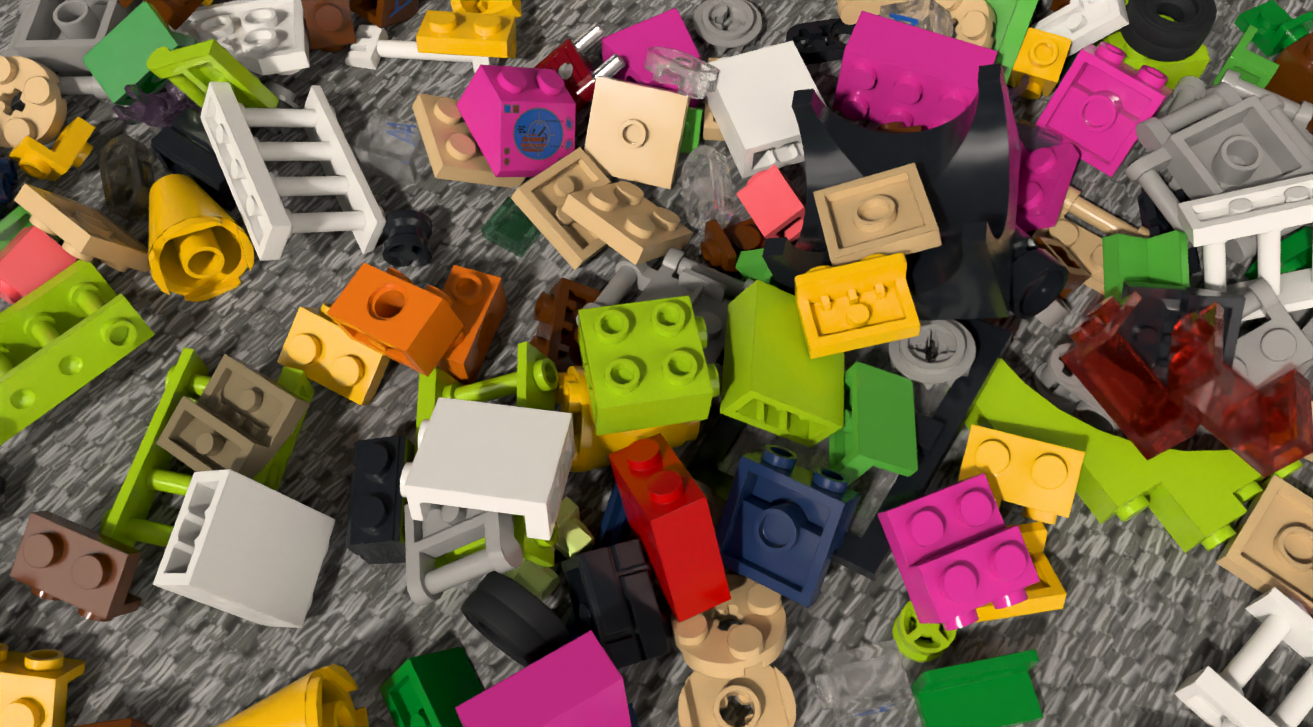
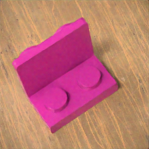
M1020 140L1021 158L1016 225L1024 232L1055 227L1080 154L1071 142L1028 151Z

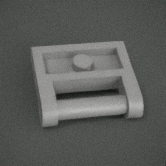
M1263 278L1246 286L1248 292L1242 295L1246 298L1242 319L1260 309L1268 319V322L1238 338L1226 399L1211 398L1220 411L1313 359V345L1280 303L1274 290Z
M431 503L425 521L412 520L409 505H404L406 584L410 598L417 605L424 606L437 601L443 595V591L492 571L503 574L521 566L523 555L519 542L514 537L512 514ZM485 537V549L435 569L436 557Z

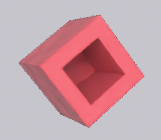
M774 164L769 169L760 171L752 176L747 185L737 192L736 195L766 239L787 237L789 242L793 243L799 238L802 230L806 203L792 182Z
M36 226L23 228L0 251V297L13 305L75 263L77 258L66 252L59 243Z

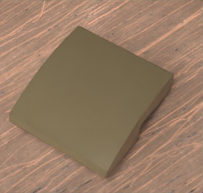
M224 354L199 400L186 396L181 398L156 444L196 472L231 469L253 479L289 438L310 403L242 360Z

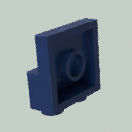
M766 445L764 450L759 448L742 455L716 532L722 563L729 569L809 608L817 601L834 551L843 545L861 494L847 488L849 478L844 474L824 467L816 468L815 473L796 465L798 456L794 452L777 445Z

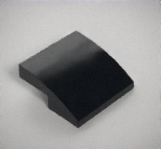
M1124 281L1110 368L1130 378L1138 387L1165 388L1172 396L1226 399L1246 298L1242 295L1207 289Z

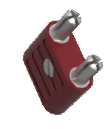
M597 22L575 40L571 37L567 38L534 67L556 70L576 103V114L592 102L596 76L611 78L625 67L623 59L618 54H613L596 70L593 68L585 52L605 36L603 27Z

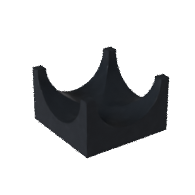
M1002 64L979 66L978 92L972 103L959 116L935 128L911 133L879 132L854 125L828 109L817 96L814 88L794 91L791 107L801 135L806 169L804 221L795 246L789 242L787 237L765 239L762 255L780 289L795 295L794 278L797 275L804 274L817 266H832L813 192L915 163L939 228L942 243L938 247L905 255L907 261L906 281L919 320L1009 317L1021 144Z

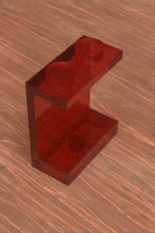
M1134 291L1119 302L1114 296H1110L1094 307L1086 315L1089 319L1070 333L1069 336L1074 342L1061 356V359L1148 461L1194 436L1220 388L1207 373H1204L1171 393L1117 331L1142 299Z
M1214 302L1198 314L1193 312L1186 315L1172 330L1167 397L1266 478L1313 453L1310 381L1294 368L1259 390L1255 389L1223 362L1224 308L1217 302Z

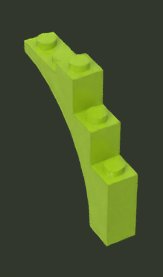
M1002 358L965 421V425L969 430L973 424L1085 452L1076 493L1100 524L1116 515L1124 523L1149 507L1185 553L1200 544L1209 552L1236 535L1237 533L1231 527V524L1248 512L1243 504L1263 491L1258 482L1274 474L1283 480L1304 466L1298 457L1313 446V440L1300 426L1266 442L1229 450L1182 451L1139 444L1100 431L1058 409L1025 384Z

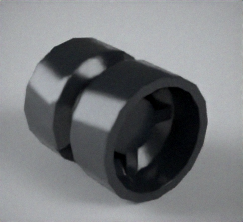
M1015 225L1009 311L1018 319H1028L1045 310L1056 300L1065 287L1069 271L1047 250L1038 248L1033 239Z

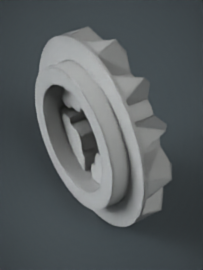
M706 0L698 6L693 16L695 38H702L706 49L717 46L722 54L727 48H734L741 53L746 44L755 45L757 36L761 33L762 28L761 14L747 0ZM727 15H730L733 26L730 30L724 31L722 30L724 20L727 19Z
M919 320L921 325L919 336L889 342L888 353L892 370H898L903 374V377L911 381L923 383L927 390L934 384L941 383L951 388L955 380L960 376L968 377L976 355V346L971 333L955 320ZM930 340L935 341V347L938 352L936 361H933V363H928V360H925V352L927 347L930 346Z

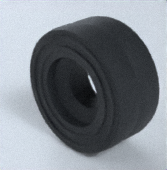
M1129 0L1126 5L1129 24L1120 30L1127 44L1139 54L1157 61H1180L1194 54L1204 42L1216 19V4L1214 0ZM1159 14L1168 16L1177 22L1167 20L1161 17Z
M496 571L488 573L461 606V611L466 619L485 638L523 667H527L559 649L569 637L568 629L549 607L519 583Z

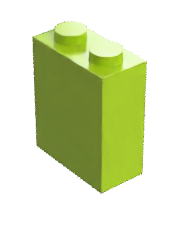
M757 279L728 304L720 413L811 448L844 427V352L810 359L795 303V295Z

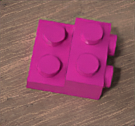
M1100 42L1098 47L1090 44L1080 50L1032 130L1057 145L1071 142L1080 154L1079 158L1112 177L1138 141L1136 125L1150 117H1156L1174 90L1164 85L1168 77L1159 70L1142 65L1138 71L1123 62L1126 56L1124 51L1110 43Z
M984 473L971 476L877 513L920 623H943L946 631L965 627L979 620L976 608L992 602L994 609H1002L1021 603L1028 599L1025 587L1040 581L1018 525L1005 526Z

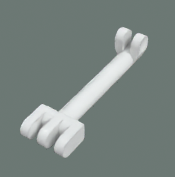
M376 25L358 26L355 33L356 43L351 44V51L347 53L345 58V64L348 66L376 70L381 57L473 63L475 73L480 64L497 66L499 62L498 57L418 53L417 41L388 40L385 28L381 29Z

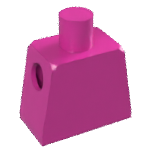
M676 8L601 38L602 63L613 54H618L625 63V67L617 72L613 78L690 94L689 107L695 108L697 106L699 98L693 89L700 87L701 58Z

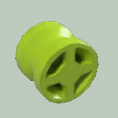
M910 600L894 620L892 636L897 649L905 657L916 662H930L940 657L944 650L949 647L955 639L957 629L946 631L943 623H920ZM922 636V637H925V638H929V637H930L931 639H930V641H929V640H923V639H919V638Z

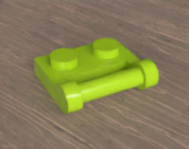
M215 39L172 51L166 46L160 47L152 52L146 63L147 68L160 79L167 78L201 108H203L209 82H229L238 103H242L244 108H277L279 99Z

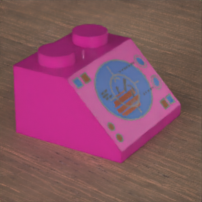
M480 64L456 106L495 177H535L575 151L576 103L556 70Z

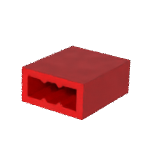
M659 433L647 439L637 440L628 447L609 454L608 456L633 539H639L642 551L647 554L656 575L655 583L678 622H683L730 600L731 595L707 497L662 434Z

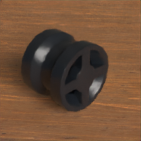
M398 210L388 214L385 217L386 224L383 228L384 235L388 238L382 246L383 259L394 267L424 266L428 264L432 259V247L427 241L432 235L431 219L427 215L414 210Z

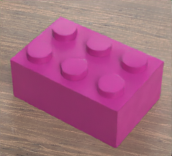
M861 11L844 50L832 109L842 112L844 116L852 120L865 119L881 125L891 122H903L905 127L921 125L922 131L935 128L959 116L972 103L978 92L979 66L994 64L998 51Z

